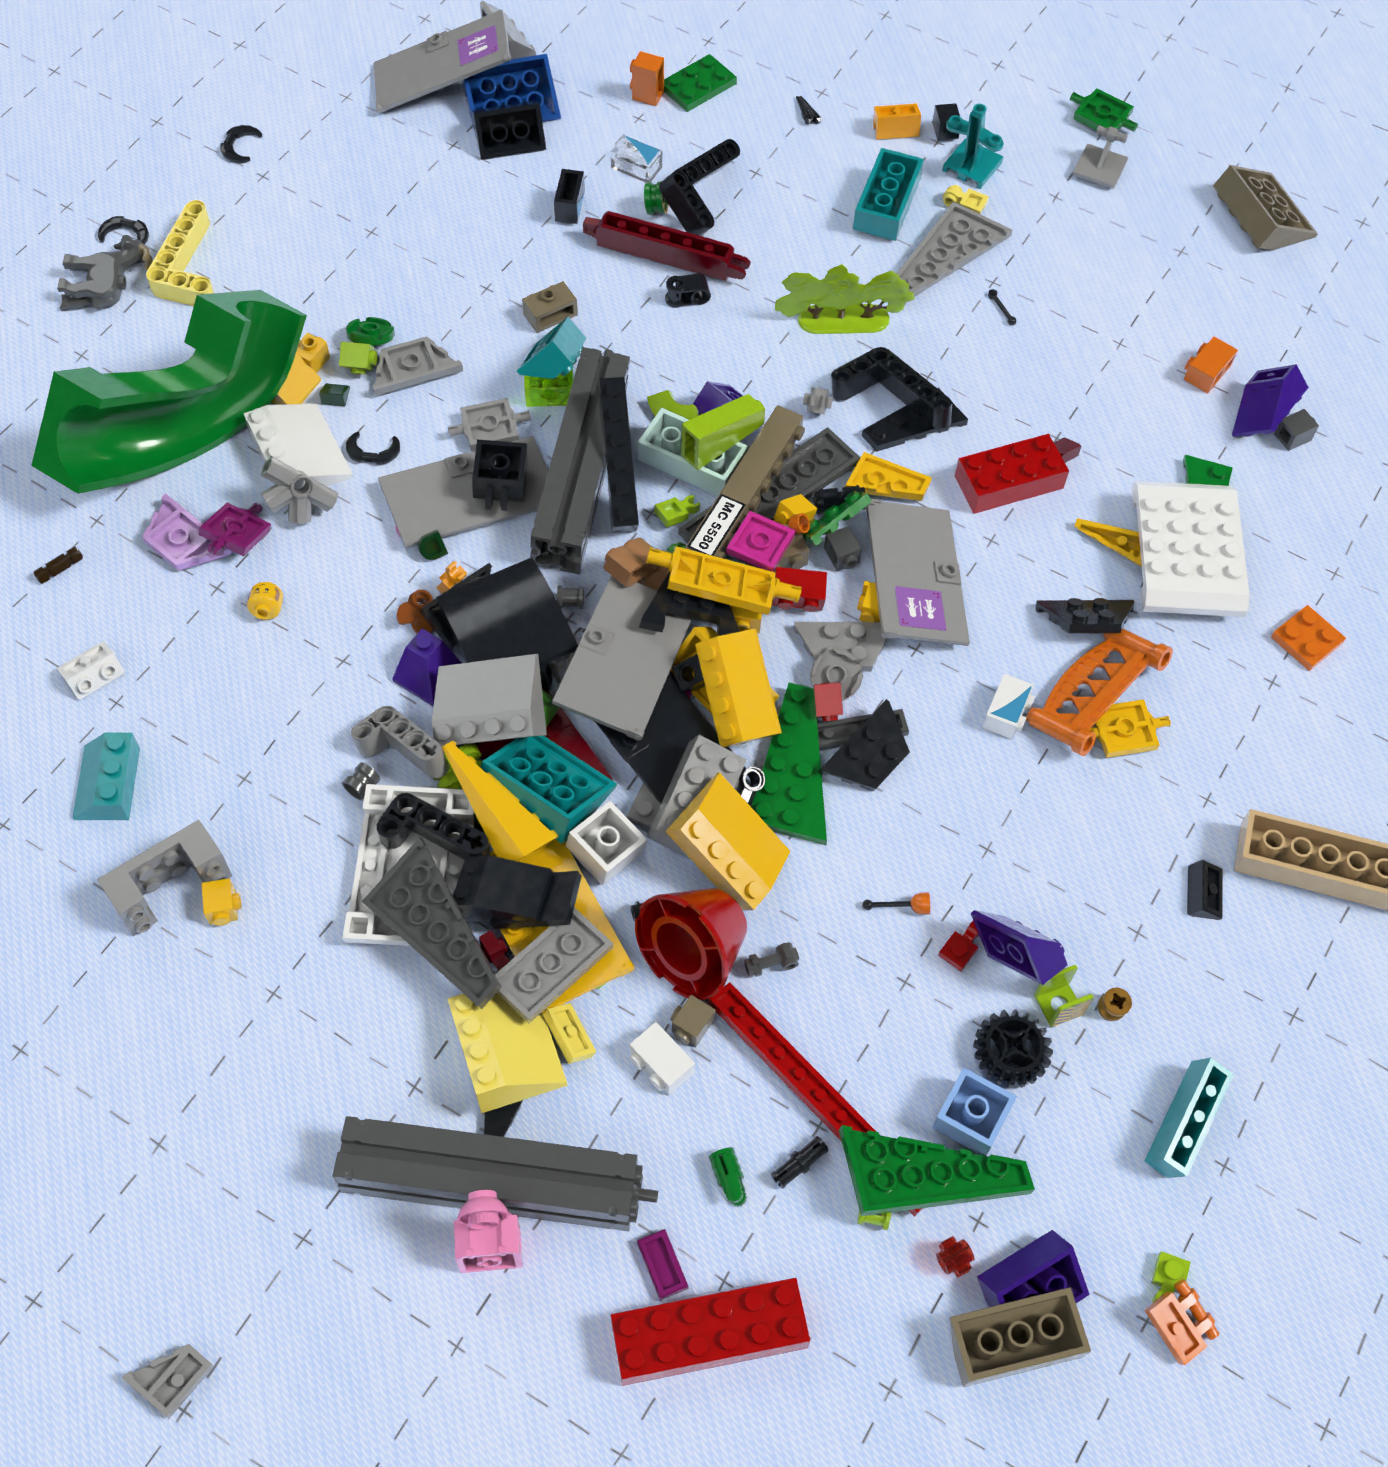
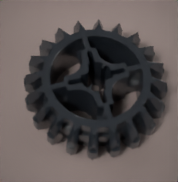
M1005 1009L1001 1011L1000 1017L993 1013L990 1015L989 1021L983 1020L981 1023L982 1029H977L975 1036L977 1040H974L973 1048L977 1049L974 1054V1059L982 1060L978 1066L979 1070L988 1068L987 1079L992 1078L993 1075L998 1077L996 1080L997 1085H1001L1003 1080L1007 1081L1009 1088L1014 1086L1015 1081L1020 1088L1025 1087L1026 1080L1030 1084H1034L1037 1076L1043 1077L1046 1072L1044 1068H1049L1051 1064L1049 1057L1052 1056L1053 1049L1048 1046H1050L1052 1040L1051 1038L1043 1037L1047 1032L1046 1027L1037 1028L1039 1019H1035L1033 1022L1028 1020V1012L1023 1017L1018 1016L1017 1009L1012 1011L1011 1016H1009ZM1006 1030H1013L1019 1033L1012 1034L1007 1032ZM991 1039L995 1042V1046L1000 1051V1056L998 1059L996 1058L991 1049ZM1027 1039L1033 1045L1035 1058L1030 1055L1031 1051L1026 1046ZM1018 1042H1020L1017 1049L1010 1051L1008 1055H1006L1009 1048H1012L1013 1046L1015 1047V1045ZM1014 1063L1020 1066V1068L1010 1067L1007 1064Z

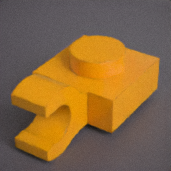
M456 561L445 568V572L439 577L442 582L436 588L441 594L448 591L467 576V572L460 565L456 567Z

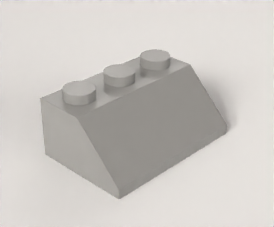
M485 1L480 2L481 18L501 10ZM504 12L511 59L535 56L536 51L533 45L526 41L523 32L516 28L514 20L510 19Z

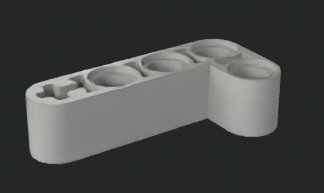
M382 706L376 709L352 728L351 736L359 752L364 757H373L390 745L431 778L442 777L450 769V764L441 745L392 706Z

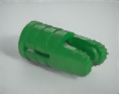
M723 1148L709 1155L708 1158L714 1170L717 1184L723 1188L724 1194L728 1198L727 1200L734 1204V1206L745 1205L747 1197L742 1182L744 1175L741 1172L740 1164H738L734 1148Z

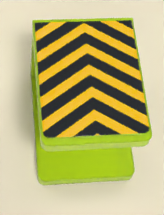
M1076 964L1064 968L1044 985L1039 984L1034 994L1051 1028L1084 1015L1094 998L1092 994L1077 999L1069 984L1078 970ZM1055 997H1061L1067 1002L1059 1006L1057 1010H1054L1051 1006V1000Z

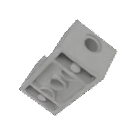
M198 819L98 878L97 881L131 935L135 936L138 933L146 932L154 923L158 922L143 897L144 894L156 891L161 884L171 878L181 876L191 866L202 883L228 879L232 877V874L220 849Z

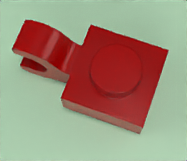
M974 921L969 924L963 935L955 931L938 954L940 958L960 972H962L978 950V946L973 943L979 935Z

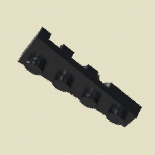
M952 402L951 424L946 428L938 429L931 426L906 405L863 429L862 437L878 452L905 444V440L916 438L918 440L925 438L927 434L935 431L942 433L948 431L949 427L965 426L968 423V418Z

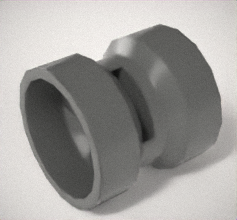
M360 762L355 767L353 776H347L342 785L353 797L363 800L366 784L376 785L381 779L373 768Z

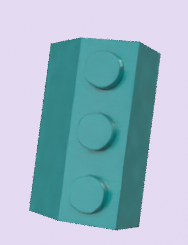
M105 732L84 746L73 820H129L140 747L132 732Z

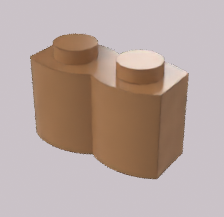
M636 538L628 540L623 546L610 549L605 556L606 561L603 569L625 587H629L640 579L653 575L659 570L660 566L646 563L649 548L652 546L644 539Z

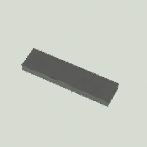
M903 709L893 710L903 736H908L909 729ZM872 714L817 723L819 751L841 747Z

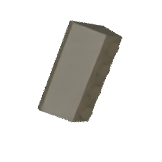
M1071 1287L949 1318L953 1352L963 1388L1080 1359L1091 1352Z

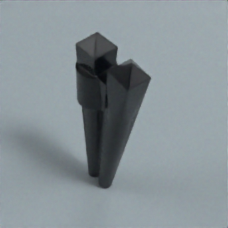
M796 96L805 123L811 124L812 120L814 123H820L822 117L802 96Z

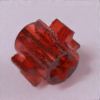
M954 1236L940 1242L939 1248L941 1251L936 1253V1258L944 1273L948 1275L954 1272L955 1276L959 1278L970 1272V1269H972L970 1262L974 1261L975 1258L969 1244L964 1239L956 1242Z

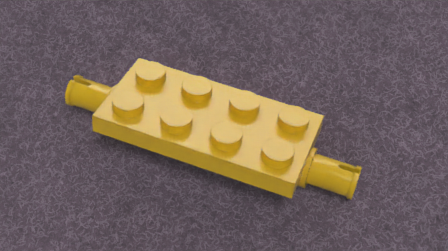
M677 546L673 553L650 547L648 551L647 564L668 568L670 575L667 589L769 615L772 599L775 597L794 601L795 603H798L802 587L779 582L780 579L775 578L776 572Z

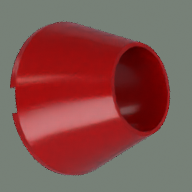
M710 888L652 896L642 903L639 907L641 909L639 917L635 919V933L640 951L653 973L659 979L664 977L674 986L672 989L674 992L686 998L693 995L699 1000H706L721 991L747 934L745 915L734 898L722 890Z

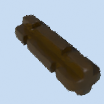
M74 546L66 551L67 554L64 555L62 553L45 564L46 567L43 568L41 566L34 570L35 578L39 583L43 584L50 580L51 575L55 577L71 567L72 562L76 564L83 559L79 549Z

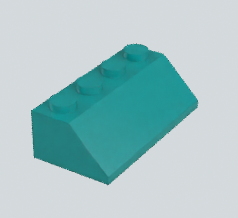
M567 316L532 346L516 372L519 375L550 379L556 378L559 374L563 377L574 368L573 365L581 354L580 352L582 347H584L583 344L586 337Z

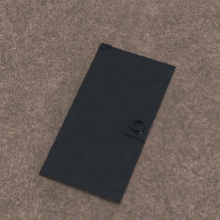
M669 674L641 740L628 737L627 734L595 722L610 740L612 746L624 761L630 765L660 804L686 747L693 738L701 735L720 745L715 729L687 695L681 692L680 687Z

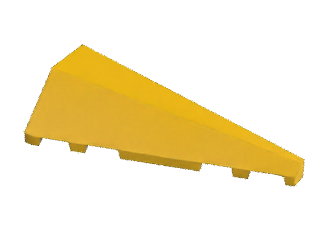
M1077 518L1075 528L1142 567L1139 532Z
M455 741L442 746L497 857L519 862L559 837L554 830H549L543 825L535 813L531 814L519 803L520 800L490 773L484 772L476 764L474 758L464 754L456 746L457 743Z

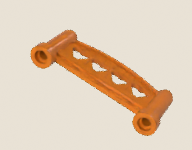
M1125 629L1121 633H1104L1103 638L1106 641L1095 646L1074 662L1055 684L1042 709L1031 708L1027 713L1026 721L1029 722L1030 726L1067 744L1078 755H1087L1096 739L1095 732L1090 729L1148 665L1158 671H1163L1167 667L1173 654L1171 647L1163 643L1157 645ZM1117 651L1125 663H1104L1103 660L1109 657L1110 652ZM1103 668L1110 680H1090L1087 677L1094 674V669ZM1087 684L1095 697H1076L1072 693L1078 691L1079 685ZM1065 701H1072L1079 714L1057 713L1056 710L1062 708V704Z

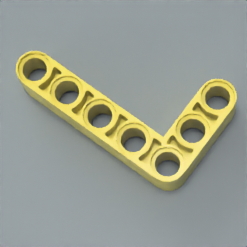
M192 200L185 205L147 270L146 277L151 292L158 298L194 306L197 295L214 293L211 281L208 278L184 272L210 226L206 206L200 200Z

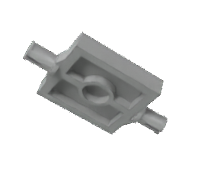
M508 398L460 407L462 424L448 426V432L450 437L464 434L468 439L471 451L476 450L477 439L504 442L519 440L516 429L517 423L531 421L529 410L514 413L509 405Z

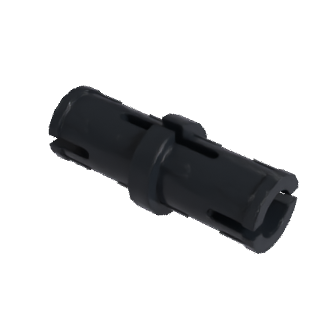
M814 1137L799 1152L794 1151L791 1153L790 1159L771 1173L775 1183L780 1182L778 1186L781 1189H784L799 1174L807 1173L810 1170L809 1166L829 1151L824 1142L820 1144V1141H822L820 1137Z

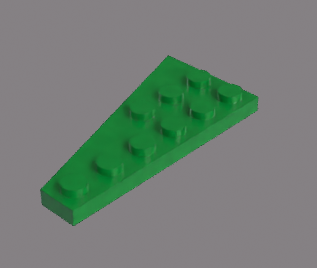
M788 682L778 716L782 733L772 736L762 769L765 783L757 791L751 808L773 832L826 845L827 834L822 775L818 772L821 769L814 688Z
M841 1125L839 1129L861 1216L1032 1194L1035 1190L1027 1163L1023 1160L993 1154L988 1157L973 1154L971 1150L962 1148L959 1151L944 1148L945 1145L901 1136L896 1139L881 1136L879 1132L870 1130L867 1133L860 1132Z

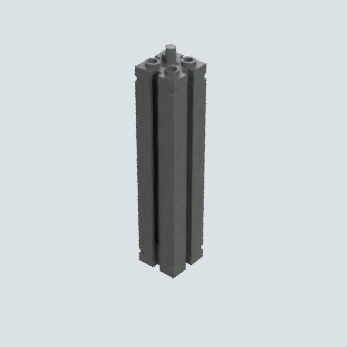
M582 347L536 514L534 528L531 533L530 548L532 549L530 558L532 557L539 567L550 569L551 565L560 566V571L580 575L582 561L584 560L607 470L598 397L599 378L625 377L627 391L630 356L614 353L609 349L605 350L602 356L601 350Z
M351 1116L345 1117L340 1139L342 1142L340 1152H337L332 1175L335 1182L338 1183L341 1193H359L362 1196L461 1209L468 1201L469 1193L478 1190H492L497 1192V1199L507 1207L508 1211L512 1215H517V1217L606 1229L616 1228L617 1230L628 1232L630 1230V1223L637 1222L638 1201L657 1203L659 1190L642 1188L643 1166L637 1165L638 1155L625 1153L621 1155L613 1151L366 1118L360 1120L358 1117Z

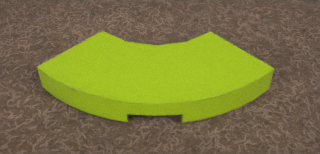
M669 390L647 397L649 407L655 416L661 408L688 420L698 416L697 407L694 404L682 405L677 403L672 392Z

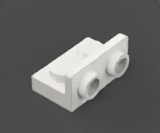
M104 641L56 668L79 700L125 673L114 652Z

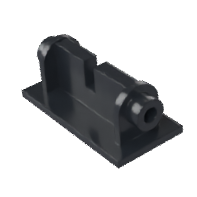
M859 485L842 487L841 492H838L837 488H820L819 491H815L812 495L814 506L817 508L816 514H823L831 506H840L845 502L844 498L854 491H858V493L865 492V488Z

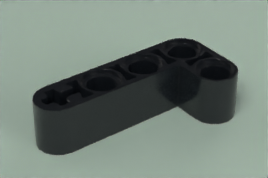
M410 793L397 795L377 823L380 841L383 846L389 849L400 847L412 831L464 860L466 856L491 855L488 838L483 832ZM403 808H412V810H410L407 813L401 812ZM428 820H436L432 825H424ZM390 829H396V830H397V831H396L394 834H392V835H386V834H385V833H386L388 830H390ZM452 832L459 833L455 838L447 837Z

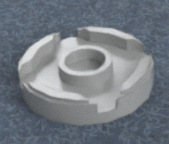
M831 649L820 654L813 662L810 672L813 688L814 684L841 682L842 701L847 700L857 692L863 678V672L858 659L850 652L842 649Z

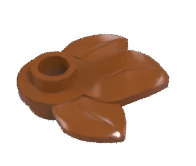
M426 590L413 592L409 596L408 602L401 604L397 610L396 618L398 624H411L416 634L422 628L432 633L433 628L419 612L422 607L433 601L432 595Z

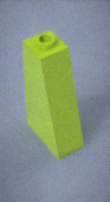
M746 394L682 424L681 456L696 470H700L764 425V405L759 400H755L750 394Z

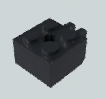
M477 439L472 475L473 498L485 499L486 510H491L493 500H500L501 511H507L508 501L523 502L528 462L527 443Z

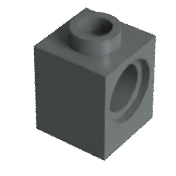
M849 526L838 529L831 534H826L824 550L836 571L851 569L860 563L862 548Z

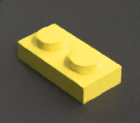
M571 1003L548 1008L544 1012L543 1017L568 1064L594 1056L596 1050Z

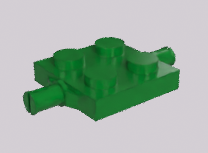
M1098 88L1085 97L1075 92L1070 96V101L1080 105L1075 111L1073 119L1094 130H1097L1100 125L1104 128L1111 126L1120 129L1125 127L1135 132L1138 127V123L1128 119L1133 112L1134 106Z

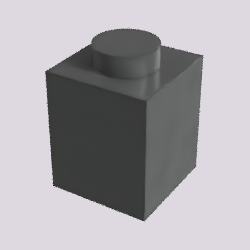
M1302 409L1285 417L1279 423L1274 435L1290 451L1312 441L1319 425L1305 409Z

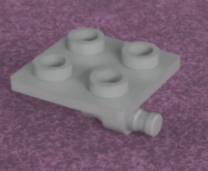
M1099 125L1096 134L1102 135L1107 140L1104 149L1087 144L1073 170V175L1114 189L1128 161V157L1112 152L1110 149L1114 141H1120L1125 144L1128 135L1118 132L1119 129L1111 126L1104 128Z

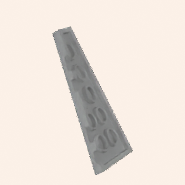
M953 202L896 274L899 275L900 279L910 284L908 291L913 292L915 297L1011 237L1013 229Z

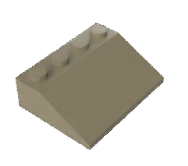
M1230 165L1213 185L1218 192L1217 196L1219 199L1227 204L1230 214L1238 219L1241 223V229L1249 234L1252 238V244L1258 249L1275 250L1315 238L1318 235L1288 193L1270 172Z

